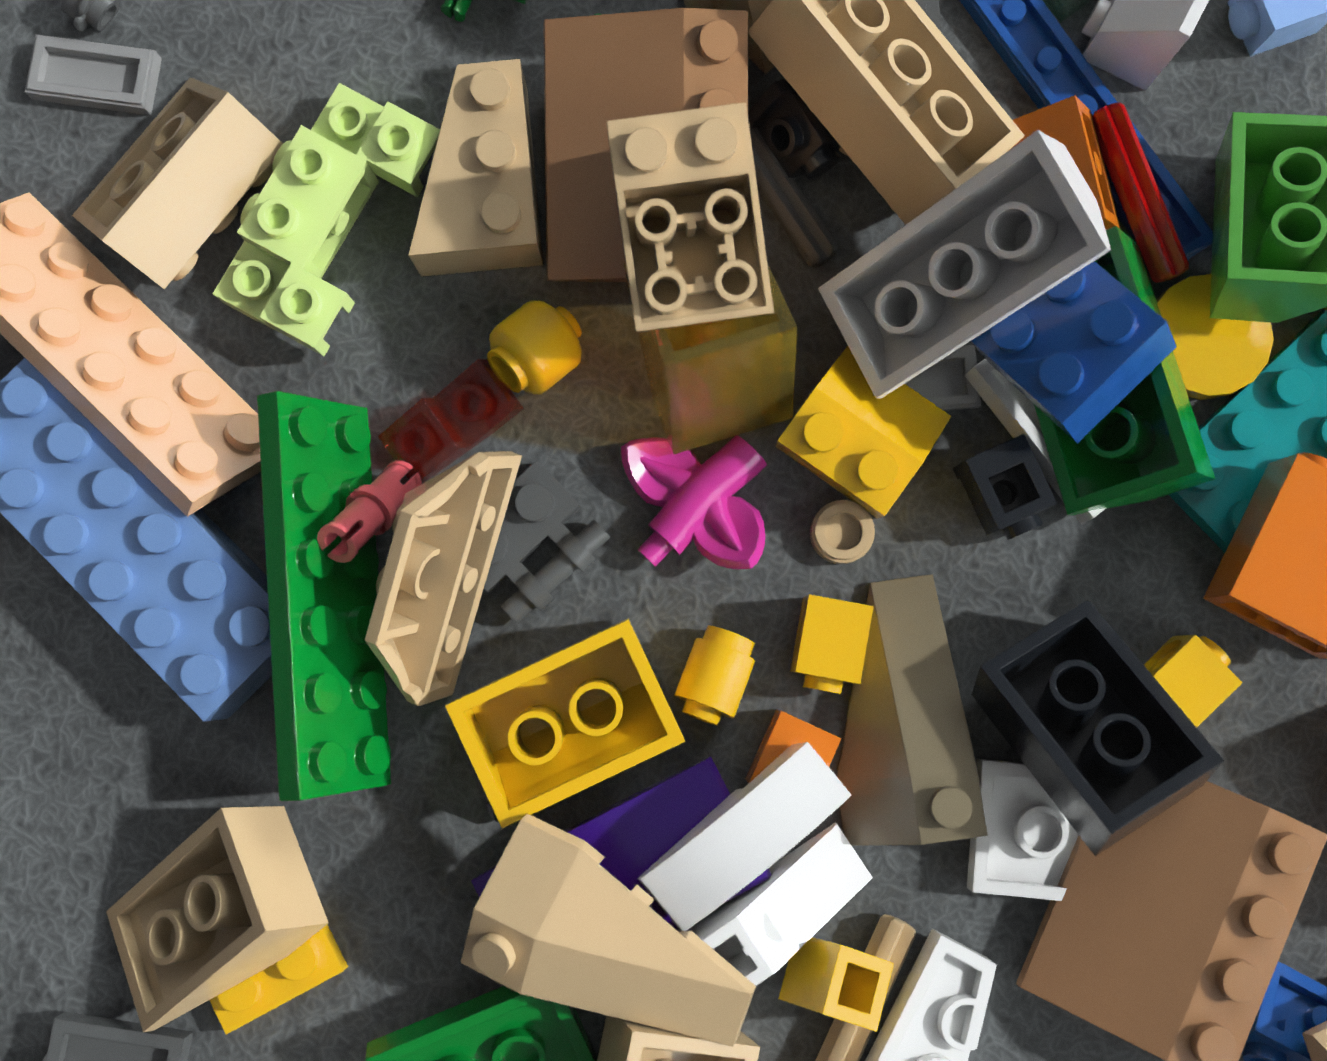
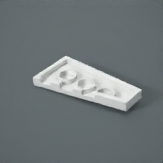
M932 928L865 1061H968L970 1050H975L978 1046L997 965L984 955Z

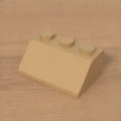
M190 77L72 216L123 258L165 289L172 280H181L192 270L199 256L196 251L212 233L218 234L231 224L238 212L236 204L250 187H257L263 184L273 173L274 157L283 143L229 92Z

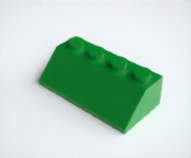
M1117 226L1106 230L1111 250L1096 259L1095 262L1161 316L1138 244ZM1173 351L1078 444L1034 405L1067 515L1072 516L1102 508L1108 509L1149 501L1215 480Z

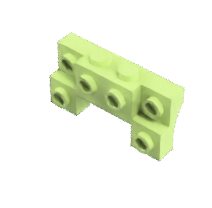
M339 83L312 129L310 130L301 125L292 141L288 140L281 145L273 160V173L261 193L254 194L245 204L240 218L241 226L237 231L244 242L214 290L213 295L224 304L325 356L330 345L323 339L340 309L350 313L355 302L346 292L322 280L323 275L379 183L376 175L418 197L423 189L419 175L432 153L435 152L440 129L388 101L383 107Z

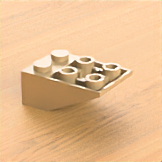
M746 102L607 121L608 142L636 333L773 314L774 309Z

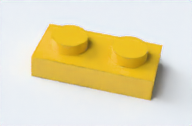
M327 924L286 958L209 1001L227 1035L340 974L348 968V965Z

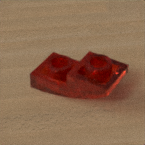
M477 359L433 398H421L378 437L395 460L405 461L413 466L406 474L407 478L410 479L418 472L422 483H424L496 432L524 408L512 391L498 379L491 369L488 360Z

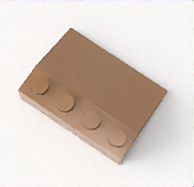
M673 8L544 20L547 281L629 282L608 142L607 121L746 102L748 114V11Z
M1206 781L1202 787L1097 856L1091 852L1078 835L1058 883V886L1067 888L1062 901L1050 900L1016 985L1165 1061H1239L1326 843L1327 834L1268 806Z

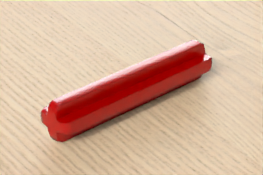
M1121 102L1104 106L1092 115L1103 160L1151 279L1155 283L1172 280L1189 269V262L1126 107Z

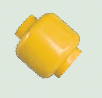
M531 300L496 325L490 333L491 350L487 353L489 365L498 379L513 392L519 393L524 390L530 394H543L581 362L582 349L578 340L582 334L580 325L575 317L564 307L558 306L554 308L543 301Z

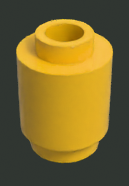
M708 625L703 638L695 639L674 694L677 698L685 701L681 712L715 726H718L721 715L734 719L755 664V660L750 657L755 643L734 632Z

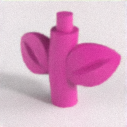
M735 435L702 464H700L697 457L685 444L673 439L641 438L630 440L621 446L622 464L629 482L646 503L663 507L648 524L654 533L637 549L648 562L656 567L671 550L680 556L689 544L694 541L698 551L718 566L730 569H751L758 563L765 547L764 521L759 510L743 498L732 496L767 466L762 456L747 441Z

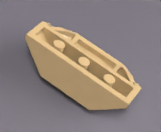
M512 451L478 452L405 493L403 503L396 512L392 524L394 536L386 565L380 571L376 581L377 597L365 641L405 699L416 706L453 695L522 455Z

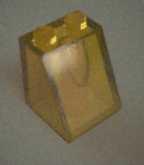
M624 263L625 275L630 293L626 263ZM769 265L768 272L774 309L773 314L638 332L653 403L673 455L793 418L797 325Z

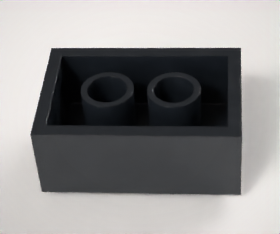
M1086 600L990 659L979 668L971 695L1095 856L1202 787L1224 762V759L1089 600Z

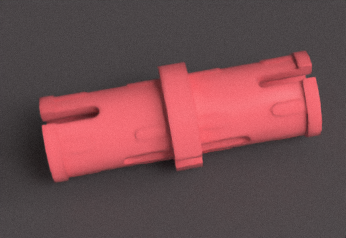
M400 460L390 462L370 485L364 484L359 486L347 497L345 509L330 523L325 524L318 532L317 540L322 550L338 536L342 539L327 555L330 559L341 563L351 561L373 535H381L392 526L396 512L403 503L405 493L422 484L418 472L404 485L400 482L413 468L411 464Z

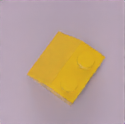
M847 346L777 440L776 447L847 498L861 505L867 512L878 519L888 513L921 467L950 420L951 415L906 384H903L882 399L875 398L849 346Z

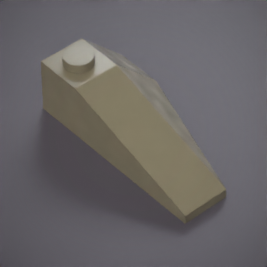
M933 574L869 583L865 605L874 607L860 684H853L845 720L846 727L841 756L836 772L837 778L852 795L839 807L843 834L851 846L925 845L988 836L976 761Z

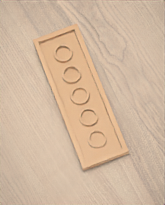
M30 193L1 202L0 334L187 517L261 472L258 413Z

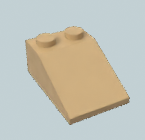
M284 806L220 808L106 911L143 1032L154 1031L286 958L329 923Z

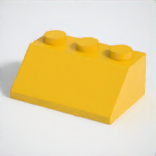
M629 618L445 705L501 828L521 820L526 814L532 815L685 742Z

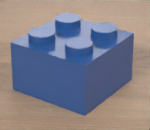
M1095 261L971 340V343L986 361L1077 444L1177 347L1167 321Z

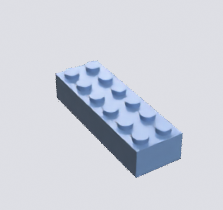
M26 358L21 360L0 381V513L203 721L228 719L272 676L267 575L201 509L187 517Z

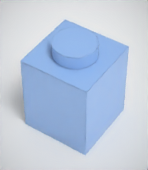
M1229 0L1227 2L1231 31L1235 37L1243 39L1250 56L1315 34L1327 23V0Z

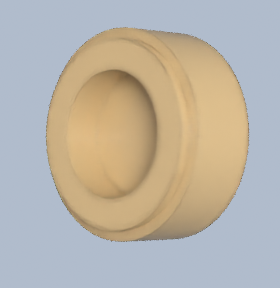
M848 500L833 501L822 507L813 518L810 526V540L813 548L823 559L834 564H848L863 557L871 548L875 536V527L870 514L861 505Z

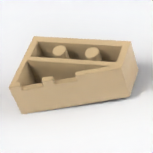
M520 59L459 64L456 66L408 254L421 277L543 265L528 90Z

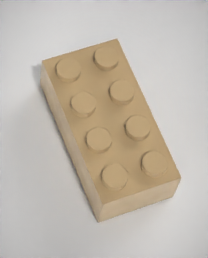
M772 0L748 30V34L764 52L768 60L774 64L806 103L811 112L816 115L905 225L1001 157L1025 136L915 0Z

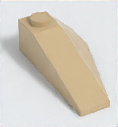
M526 814L517 825L474 907L461 963L523 995L734 1047L756 985L692 931L678 932L649 906L654 899L637 884L630 891L599 864L604 856L588 842L532 815Z

